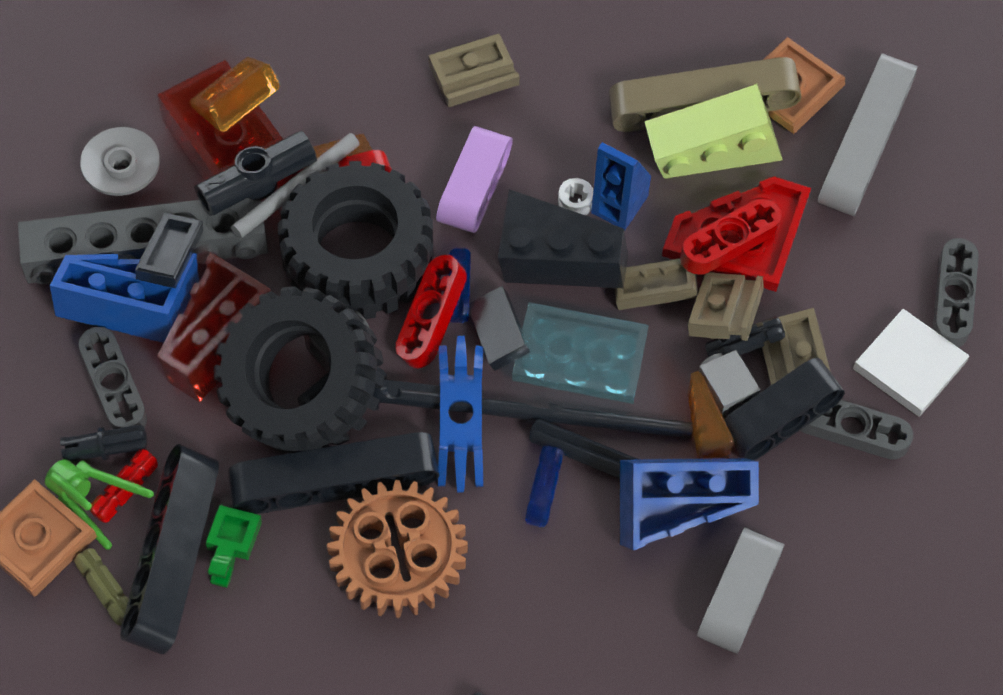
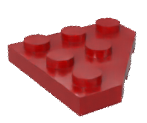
M773 176L759 182L758 187L740 193L738 190L711 201L710 206L693 213L688 210L674 217L663 247L662 256L672 260L680 259L683 243L688 236L756 199H767L777 204L782 213L776 234L711 272L745 275V280L753 281L756 280L757 276H763L764 289L777 292L811 188ZM756 216V217H755V220H754V223L757 222V221H759V220H761V219H759V218ZM725 230L720 233L721 237L730 243H737L742 240L741 236L732 230ZM695 250L692 252L694 256L698 254ZM708 250L700 254L706 258Z

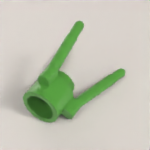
M65 459L56 462L49 469L45 477V486L58 495V500L95 530L97 535L95 539L106 550L111 549V542L83 511V509L90 510L92 507L91 503L85 498L91 487L88 478L97 479L147 498L154 496L152 490L97 470L84 461H80L76 466Z

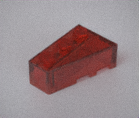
M210 252L205 262L207 268L200 282L194 283L190 291L191 299L183 315L178 314L157 355L169 383L199 403L219 383L214 380V366L221 365L222 358L216 355V350L219 342L225 344L229 337V333L224 331L231 320L237 323L243 317L239 310L246 304L251 303L257 306L260 304L259 296L271 291L269 287Z

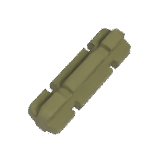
M88 548L75 557L76 567L83 577L86 578L87 583L102 605L107 608L115 624L120 626L122 625L129 598L125 596L122 588L106 565H103L95 549Z

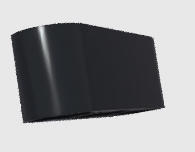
M813 358L801 364L733 411L722 422L721 429L742 458L757 460L836 406L843 399L845 391L820 358Z

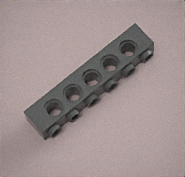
M246 198L214 216L208 215L200 200L18 222L20 264L28 284H50L65 255L118 254L119 259H141L149 242H138L151 239L164 213L203 221V233L193 252L197 254L198 263L210 264L220 259L236 257L241 259L254 258L260 254H268L265 222L263 221L242 239L233 233L231 226L262 201ZM224 229L231 230L227 233H218L219 231ZM105 244H111L110 246H108V247H106V248H101V249L98 248V247H100V246H102V245H105ZM64 249H70L68 252L58 254V252Z

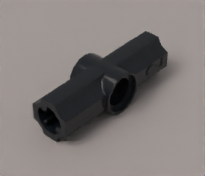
M303 131L296 132L266 149L258 146L245 148L236 156L235 165L195 185L196 195L209 216H214L246 198L252 200L265 199L275 192L278 181L316 162V152Z

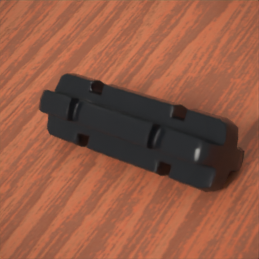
M774 316L763 320V325L757 327L756 323L753 324L748 341L742 340L741 335H731L730 339L722 341L719 338L708 341L705 344L708 357L718 353L725 355L736 350L740 356L765 346V341L769 340L770 343L782 340L785 338V331L781 320Z

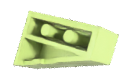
M757 84L645 121L654 159L664 179L783 160L770 117Z

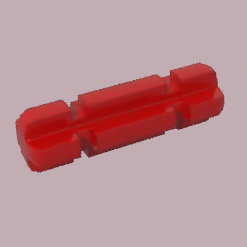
M141 449L130 460L132 462L131 466L125 465L116 477L142 485L144 483L142 478L144 476L149 477L158 467L157 459L147 450ZM108 484L104 488L106 492L104 496L98 495L91 503L90 511L95 518L103 523H107L118 512L115 508L117 506L122 507L134 493Z

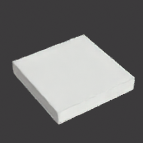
M902 309L859 357L853 369L920 417L966 364L969 355L905 309Z

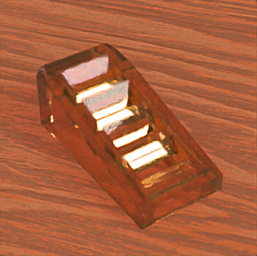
M699 371L691 373L687 396L691 422H693L697 459L729 458L734 439L702 374Z

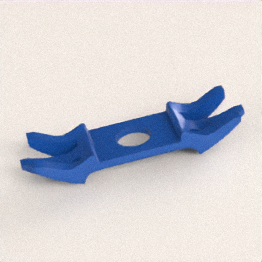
M457 336L455 375H448L446 345L439 346L440 444L438 469L440 476L438 487H446L448 452H454L457 493H464L467 452L474 453L475 486L483 487V346L476 345L474 375H467L465 336ZM456 402L468 403L473 409L472 418L463 424L455 423L448 414L451 405Z

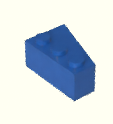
M118 254L65 255L50 284L55 316L172 345L199 285L197 254H192L176 289L136 280L135 269L140 259H119Z
M745 458L620 460V545L633 551L661 538L683 533V530L705 522L710 523L759 505V461Z

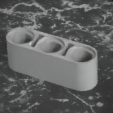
M746 527L743 529L702 620L697 637L738 654L785 544Z

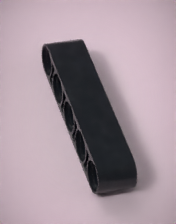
M423 432L236 463L228 469L232 507L253 514H263L362 497L361 489L363 488L372 495L378 494V482H382L387 491H393L395 480L400 481L402 490L409 489L413 482H417V486L421 487L435 482L440 476L433 438L430 434Z
M181 444L173 447L163 467L120 630V638L123 641L161 655L166 654L170 650L179 630L219 471V461Z

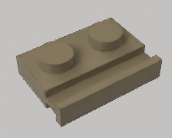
M499 33L428 55V64L441 93L446 98L448 107L519 85L520 76L513 67V61Z
M706 273L688 321L689 336L730 339L731 335H741L742 340L748 341L764 290L763 276H757L756 280L753 281L745 280V275Z
M814 308L778 317L783 325L785 338L774 343H770L769 340L765 341V346L762 347L771 385L813 358H820L831 372ZM762 322L756 323L757 327L763 325Z

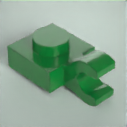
M222 505L219 506L206 540L207 550L215 552L208 570V574L212 575L210 584L227 588L232 577L236 557L249 560L262 524L261 515Z

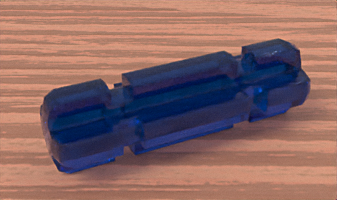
M453 248L450 250L449 255L453 256L466 271L467 279L450 322L466 323L469 320L471 252L467 248Z
M544 446L541 449L539 464L530 494V502H528L525 520L530 525L545 527L548 524L550 506L553 503L559 470L563 460V451L560 448Z

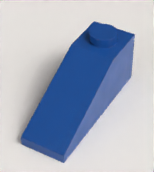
M603 142L597 151L591 213L626 230L648 198L651 174L638 160Z

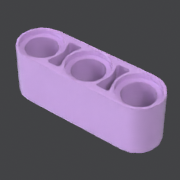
M477 126L472 128L440 200L436 216L437 222L471 233L477 232L509 158L513 141L512 137Z

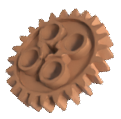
M395 480L393 491H387L383 483L378 482V494L373 496L365 488L361 489L363 502L358 503L349 498L347 504L350 514L338 511L336 517L340 526H332L329 529L330 538L335 540L327 543L328 555L334 556L329 560L330 570L339 572L335 576L336 585L338 587L348 585L346 595L349 600L361 594L360 603L363 610L368 608L372 602L377 603L379 616L383 615L387 606H393L396 618H400L403 606H409L411 612L414 615H418V603L422 601L431 609L435 608L434 594L437 593L447 599L449 597V588L446 582L458 585L460 574L456 570L466 568V558L462 554L468 552V541L461 539L466 536L465 525L456 524L459 521L458 510L446 512L448 508V498L446 497L434 502V488L432 487L427 489L423 495L418 494L417 482H413L408 491H402L399 480ZM387 515H391L394 519L399 545L404 550L406 569L411 577V580L408 582L402 579L397 553L391 544V533L385 520ZM410 518L420 519L423 522L420 527L412 529L403 525ZM368 529H376L382 533L378 538L371 540L361 536ZM422 556L431 557L435 560L433 565L423 568L413 563ZM381 567H386L393 571L389 577L379 579L372 575L374 570Z

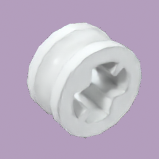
M579 178L564 181L558 192V206L587 215L591 211L593 188L590 183ZM575 193L582 195V201L578 199V203L569 201V197L573 198Z

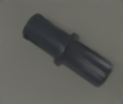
M142 425L106 431L104 427H98L97 432L70 437L64 436L60 439V445L65 446V449H61L62 458L70 462L97 457L109 460V455L145 449L148 442L146 430Z

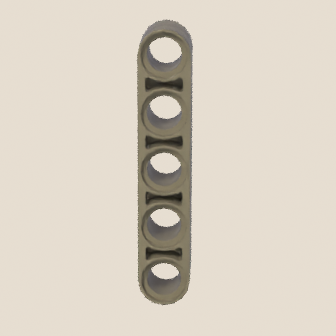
M781 57L618 82L609 89L613 126L621 132L647 130L645 121L755 84L758 85L767 112L793 107L802 98L796 64L790 58Z

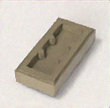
M680 259L626 267L624 289L615 288L618 310L695 299L698 295L696 274L688 272L681 265Z

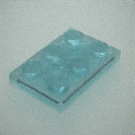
M529 302L522 331L531 352L515 360L512 381L634 404L649 325Z

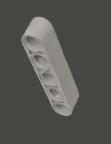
M883 53L881 54L827 174L817 203L855 216L912 86L918 66Z

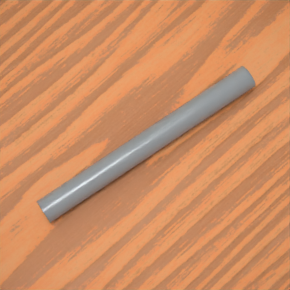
M352 133L342 138L318 157L316 162L308 165L231 226L233 233L240 239L246 236L280 209L284 202L291 200L290 192L298 184L305 186L307 176L315 171H318L319 174L326 172L327 166L337 164L359 146L358 139Z

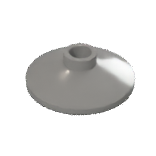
M116 127L97 134L86 144L81 155L80 166L85 180L92 188L103 194L123 196L143 189L154 179L160 166V155L157 145L146 133L134 128ZM121 166H127L125 169L117 170Z

